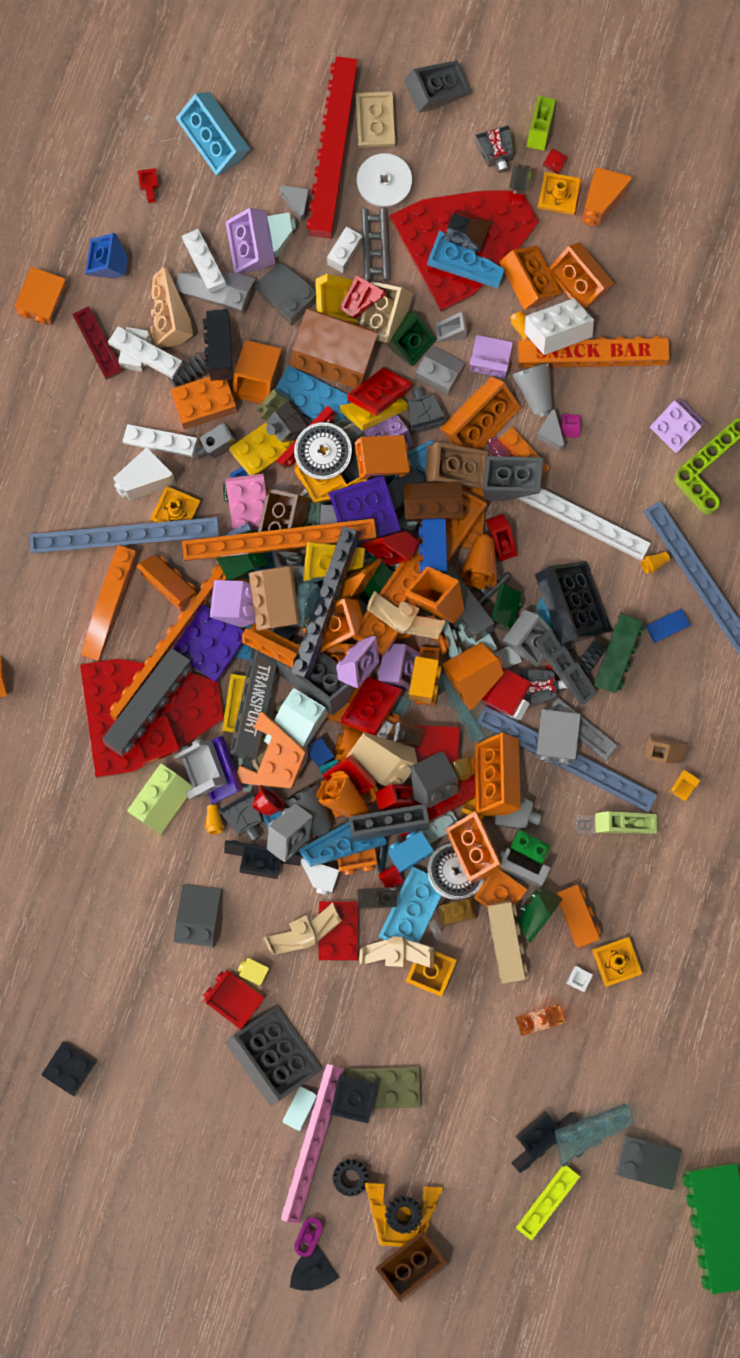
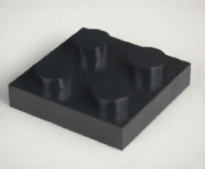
M62 1042L41 1076L75 1097L96 1062L67 1043Z
M339 1075L330 1115L368 1124L378 1084Z

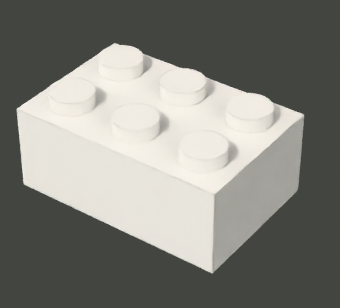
M573 298L527 315L525 334L543 355L593 337L594 319Z

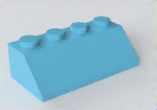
M210 92L195 93L176 117L216 176L240 162L250 150Z

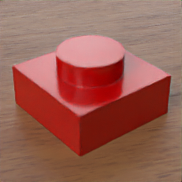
M552 148L543 162V167L559 174L568 160V156Z
M395 865L378 875L387 892L404 882Z

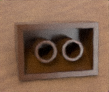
M461 482L404 484L405 522H422V519L463 520Z
M422 1230L375 1269L396 1298L402 1303L449 1266V1264Z

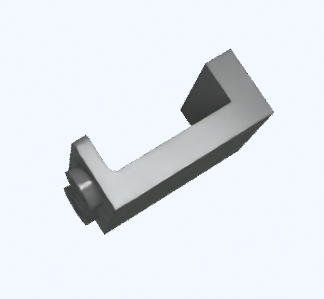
M542 709L535 758L540 759L539 761L544 763H550L551 761H559L561 765L574 763L580 714Z
M196 740L192 742L193 746L183 747L180 749V753L174 755L175 760H183L193 789L186 792L188 799L202 797L227 784L212 740Z
M507 848L506 851L500 852V870L535 887L540 888L543 885L550 867L543 864L538 874H535L507 860L511 849Z

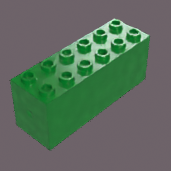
M727 1162L684 1170L685 1175H682L684 1187H687L689 1194L686 1195L687 1206L692 1210V1215H689L691 1227H694L696 1235L693 1236L694 1245L696 1248L698 1247L700 1253L697 1256L698 1266L702 1268L704 1276H701L702 1287L712 1295L740 1290V1177L737 1164Z

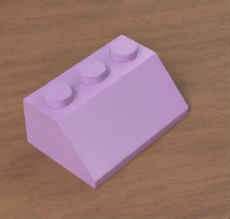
M248 208L226 221L234 273L242 274L260 271L275 264L266 211Z

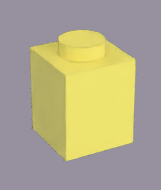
M247 958L246 961L243 960L238 969L240 971L239 976L259 986H262L270 968L250 958Z

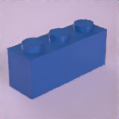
M422 519L423 526L419 527V538H423V544H419L420 556L423 555V561H420V573L428 566L447 575L446 519Z

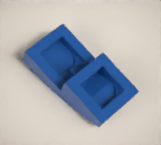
M680 609L647 625L646 629L653 642L657 643L691 625L683 610Z

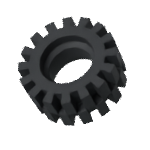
M596 639L592 641L578 661L586 675H589L607 649V646Z
M349 1159L342 1161L337 1165L333 1173V1184L336 1190L348 1197L357 1196L362 1193L366 1188L365 1182H368L369 1179L366 1167L357 1160ZM348 1170H354L359 1177L358 1182L353 1186H348L343 1181V1175Z
M401 1195L394 1197L393 1201L388 1202L389 1206L385 1208L386 1214L384 1216L387 1219L386 1223L391 1229L401 1234L412 1233V1230H417L416 1227L421 1225L420 1220L423 1219V1215H421L423 1210L415 1199ZM401 1207H408L411 1212V1217L407 1222H400L397 1219V1211Z

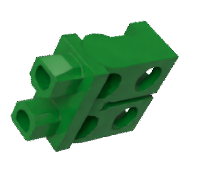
M519 830V832H516L509 849L522 857L526 856V859L542 866L551 846Z

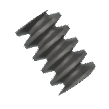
M198 352L195 353L196 359L192 356L189 357V363L186 360H182L183 367H180L174 379L168 377L174 388L178 387L179 383L184 385L186 379L191 383L192 376L199 379V372L205 376V363Z

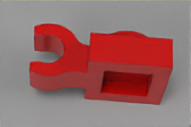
M156 168L138 170L140 190H146L148 203H155L153 189L159 188Z

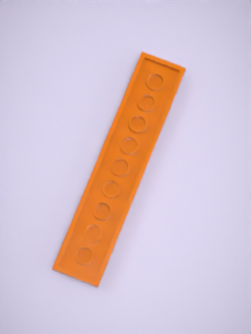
M463 490V520L446 521L447 564L487 507V503ZM418 537L419 543L411 561L400 563L379 593L381 597L397 608L401 601L418 607L416 603L405 595V591L421 574L420 561H423V555L420 556L419 544H423V538ZM367 610L357 635L352 638L360 641L375 636L378 653L384 656L400 632L395 631L391 626Z

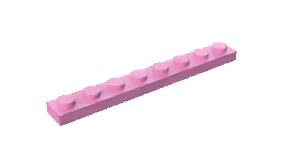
M327 1064L323 1073L311 1120L300 1151L292 1184L289 1188L287 1201L283 1208L281 1219L284 1221L300 1222L331 1117L330 1111L339 1075L343 1076L345 1068Z

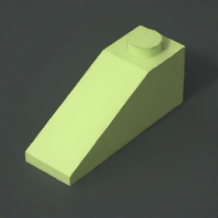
M612 811L595 813L596 833L657 834V814Z

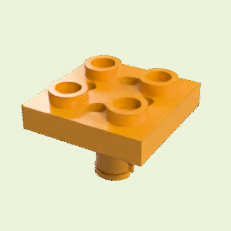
M544 172L538 209L574 216L581 178Z
M165 486L150 520L154 523L170 522L169 519L171 521L192 520L201 501Z
M629 937L592 950L605 987L643 974Z

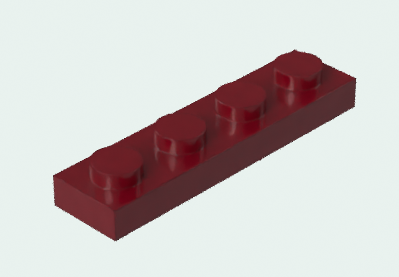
M88 306L73 313L72 315L105 380L122 373V369L90 307Z

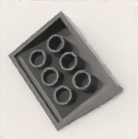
M277 1005L225 1042L270 1107L323 1070Z

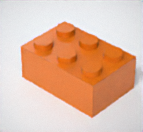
M209 376L170 389L184 430L237 413L227 380L210 381Z

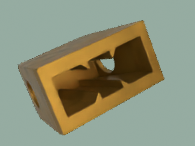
M464 899L437 907L441 927L477 919L472 899Z

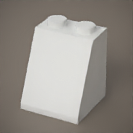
M147 447L113 478L116 483L114 487L117 489L118 494L122 498L127 497L130 501L163 490L165 486L172 487L176 484L173 474Z

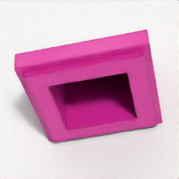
M562 414V437L579 438L581 415Z

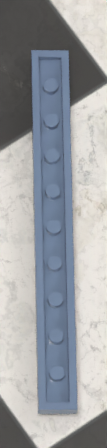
M660 501L644 510V515L740 657V620Z
M218 517L29 534L32 554L220 537Z
M487 706L484 707L476 724L495 734L504 732L519 739L520 747L536 755L539 733ZM577 753L574 763H570V765H561L559 761H551L556 766L647 813L657 797L656 794Z

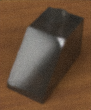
M515 163L509 189H513V193L523 195V192L528 191L533 167Z

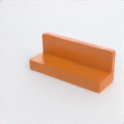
M255 623L252 624L250 629L246 628L242 634V643L293 668L300 648L299 645L269 630L257 631Z

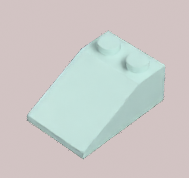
M293 688L282 704L274 723L276 722L287 735H290L305 749L328 716V712L324 706ZM267 734L264 742L269 744L271 736Z

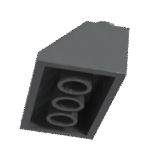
M323 652L318 654L309 679L291 673L292 667L277 661L280 676L307 697L324 706L332 716L347 704L355 688L338 680L336 670L338 663Z

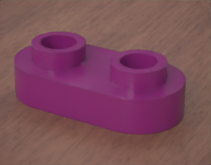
M312 1217L306 1219L294 1245L295 1252L299 1256L308 1257L314 1252L323 1231V1225L319 1219ZM311 1224L316 1225V1231H310L309 1227ZM303 1243H307L309 1246L306 1251L301 1248Z

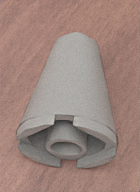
M549 364L538 365L512 374L533 414H538L539 417L549 415V411L552 410Z

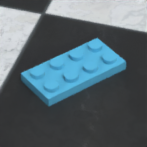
M412 866L378 936L379 938L387 940L394 936L404 937L417 943L420 942L442 896L431 885L427 873Z

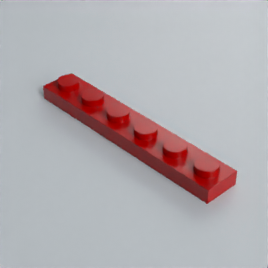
M475 775L458 784L459 793L427 808L429 824L476 798ZM412 832L403 833L400 836L403 839Z

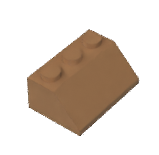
M292 566L249 573L257 631L300 624Z

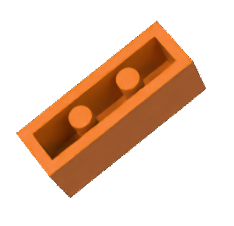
M577 884L555 893L563 899L559 907L576 949L600 940L599 935H601L598 925H594L591 919L594 915L591 907L585 904L584 899H586L583 888H579Z

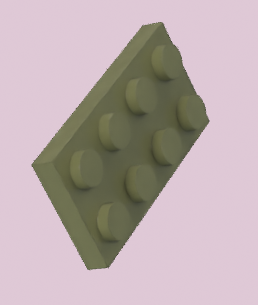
M419 1067L344 1070L343 1076L378 1084L372 1109L420 1107Z

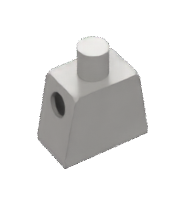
M520 796L521 810L509 815L496 816L494 826L525 830L528 822L539 825L542 814L531 811L533 802Z

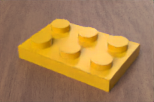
M264 423L232 445L229 451L249 475H257L276 463V460L294 441L280 442L275 434L269 435L267 433V424Z

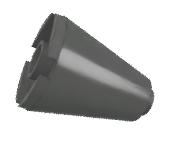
M316 782L309 785L310 789L303 788L294 793L285 802L289 808L296 803L313 816L311 832L316 837H322L331 832L330 829L333 826L327 807L318 801L319 799L316 794L320 784Z

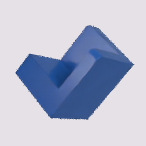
M322 738L307 746L308 755L317 767L334 759L333 754Z

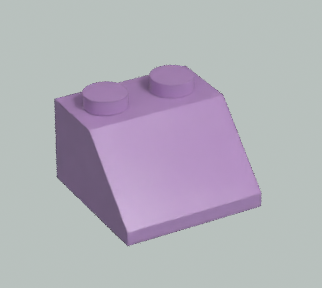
M215 580L210 618L239 627L255 623L250 583Z
M375 636L360 640L354 647L349 649L346 657L337 664L338 680L355 688L360 687L379 663L377 639Z
M392 644L384 656L381 655L382 662L378 670V680L391 686L410 690L415 657H420V652L405 644Z

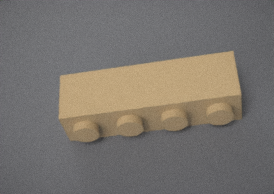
M510 900L486 904L500 982L504 984L525 980L524 974L528 973L526 963H522L521 955L524 954L523 945L518 943L517 938L520 935L519 924H515L514 916H517L515 904L511 905Z

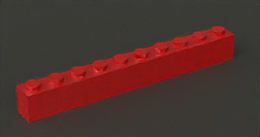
M336 56L335 63H331L330 74H333L332 80L328 81L330 97H326L325 108H328L327 114H323L322 125H325V129L320 133L322 149L318 148L317 160H320L319 166H315L314 177H317V181L312 185L314 201L310 200L309 212H312L311 218H307L306 225L310 236L332 239L358 69V59Z

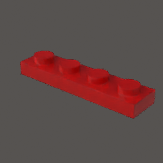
M327 406L309 426L316 423L332 424L337 414ZM296 440L276 460L285 469L291 467L296 462L294 454Z

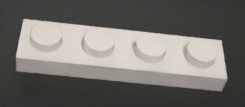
M199 229L182 235L183 242L209 294L226 287L225 280Z
M120 327L116 328L108 341L109 345L174 379L183 364L178 358Z
M128 424L123 438V443L126 445L141 448L147 447L151 450L192 458L195 456L199 442L195 437Z

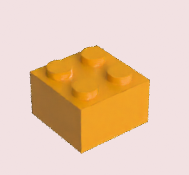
M415 657L409 700L428 704L432 703V699L436 700L438 685H435V680L439 681L442 667L438 666L439 660Z
M434 951L433 968L413 962L405 982L442 997L457 960Z

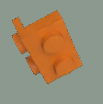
M375 848L337 859L339 872H344V875L354 874L357 869H363V872L375 870L374 866H378Z

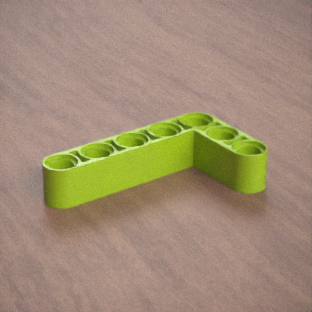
M740 418L735 419L680 467L675 475L674 481L676 485L706 515L715 513L720 502L718 497L699 476L740 441V432L735 429L736 425H740ZM721 438H728L730 443L724 444L721 441ZM707 450H714L716 452V456H710L707 453ZM693 462H700L702 468H696ZM686 474L688 480H682L679 475ZM692 488H699L701 494H695ZM711 501L714 504V508H708L705 502Z

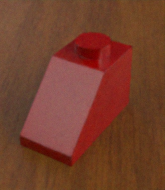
M504 514L486 520L488 532L494 540L495 551L499 561L502 562L518 556L511 527Z
M390 784L375 792L379 811L422 805L414 799L413 786Z

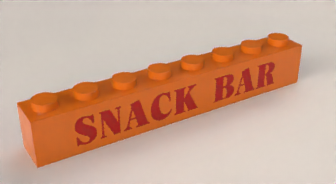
M637 336L633 339H626V337H616L615 339L598 337L596 340L586 339L543 355L529 338L518 341V368H532L546 363L549 364L550 368L667 366L669 362V339L663 338V336H654L649 339H645L643 336Z

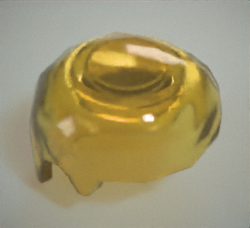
M464 758L450 763L459 782L470 779L475 772L473 758Z

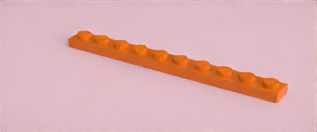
M374 519L187 540L182 541L184 561L303 548L307 547V542L337 544L343 526L360 531L359 541L376 539Z
M217 564L213 568L212 576L209 580L206 579L202 583L201 591L198 595L195 594L191 598L190 606L179 614L178 622L168 629L167 637L164 641L160 640L157 644L156 652L153 656H148L142 671H137L133 677V683L130 687L126 686L123 690L122 698L119 702L116 701L112 705L110 715L114 720L118 719L166 654L176 645L201 606L205 605L212 596L214 581L219 580V577H223L224 574L220 565Z

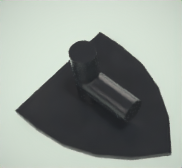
M316 1245L314 1252L310 1256L300 1257L291 1275L290 1288L301 1291L317 1290L339 1278L318 1245Z

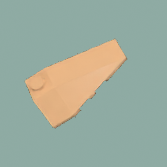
M163 267L153 276L152 298L155 302L154 309L151 310L154 324L150 327L152 345L159 349L182 345L193 336L188 313L168 269Z

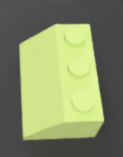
M160 764L127 812L161 835L188 798L186 792L193 789V787L169 768Z

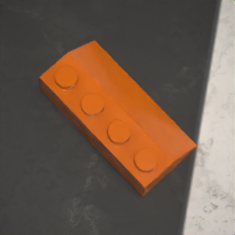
M491 376L440 430L452 445L481 450L521 409V406L505 383Z
M504 732L475 744L476 811L479 816L509 815L521 810L519 739Z

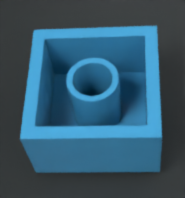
M414 831L406 836V841L402 843L397 841L389 847L388 856L399 873L402 874L412 868V866L430 857L434 851L422 831L419 833Z

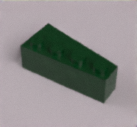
M619 612L617 624L613 629L611 640L607 646L594 686L615 694L617 690L621 691L625 681L621 678L624 672H628L631 665L628 659L630 654H635L638 645L635 643L637 635L641 637L644 625H641V619Z

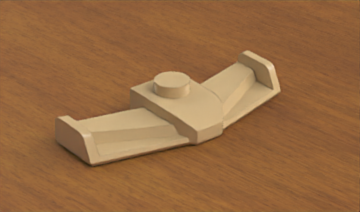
M374 591L367 607L368 611L402 634L406 633L438 639L446 624V620L417 616L419 608L401 601L397 608L377 594L376 591Z
M331 903L311 922L309 917L305 915L289 924L291 932L263 938L273 956L300 949H308L316 945L321 938L342 920L335 904Z
M393 936L387 940L364 945L360 949L359 964L365 965L385 960V966L406 967L407 960L433 968L434 948L405 939L404 937Z

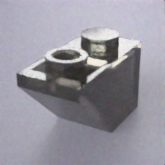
M395 721L391 741L420 747L425 728Z
M397 887L357 889L358 910L397 907Z

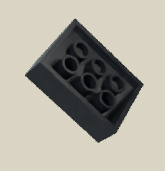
M587 561L552 565L535 574L560 645L573 644L612 632Z

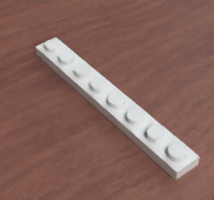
M542 488L539 494L517 498L640 561L651 544Z

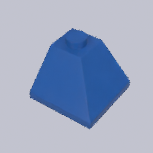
M115 233L90 239L85 270L86 275L113 279L125 276L128 257Z

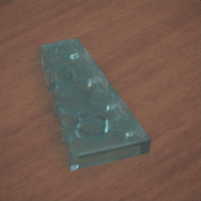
M623 1104L555 1130L560 1164L565 1167L569 1164V1160L575 1156L579 1158L584 1154L583 1151L589 1147H596L601 1144L603 1138L607 1136L612 1137L631 1124L629 1107Z

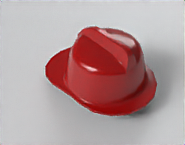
M262 785L259 786L260 791L255 796L252 804L253 809L267 816H272L279 811L283 812L286 808H289L285 802L287 800L285 797Z

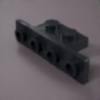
M225 840L224 843L225 854L242 856L239 873L278 879L281 863L296 866L301 864L302 855L300 852L294 853L287 861L283 862L267 850L265 846H259L255 843H242L237 840Z
M544 1111L515 1136L526 1150L512 1161L511 1164L519 1173L528 1169L550 1147L557 1144L568 1132L574 1130L576 1125L580 1123V1120L570 1112L556 1124L550 1115Z

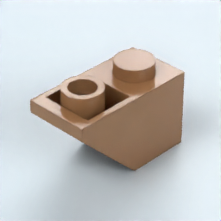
M649 736L644 755L648 760L657 762L682 763L687 744Z

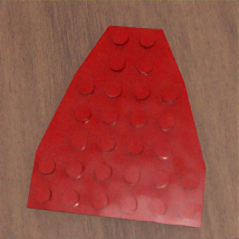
M522 190L474 191L427 198L390 215L396 231L440 312L473 297L484 284L427 265L439 231L443 232L446 236L447 227L456 209L492 221L481 251H475V254L481 258L485 257L501 267L499 262L512 250L519 249L539 223Z
M112 659L80 664L96 778L132 773L146 766L141 760L136 744L129 754L126 753L122 757L105 746L102 740L116 721L110 715L112 705L116 701L119 702L122 698L123 690L126 686L130 687L134 681V675L137 671H142L145 666L144 663ZM190 673L187 678L181 680L179 689L175 693L172 692L169 696L167 705L164 708L161 707L157 712L156 719L167 715L179 749L189 745L194 739L224 720L219 683L212 679Z

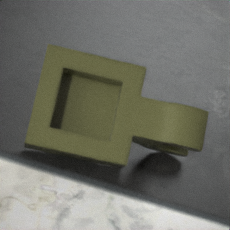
M274 389L262 401L263 404L259 405L256 409L262 413L260 418L267 420L273 411H276L289 401V397Z

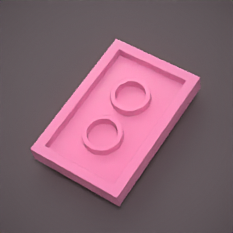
M257 474L225 479L233 530L247 522L252 527V530H258L266 497L264 475Z

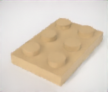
M392 92L356 93L358 148L395 147Z

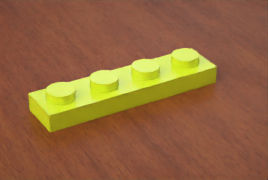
M563 1164L515 1228L532 1241L580 1176Z

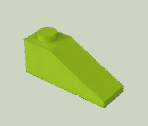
M538 95L526 147L545 150L556 99Z

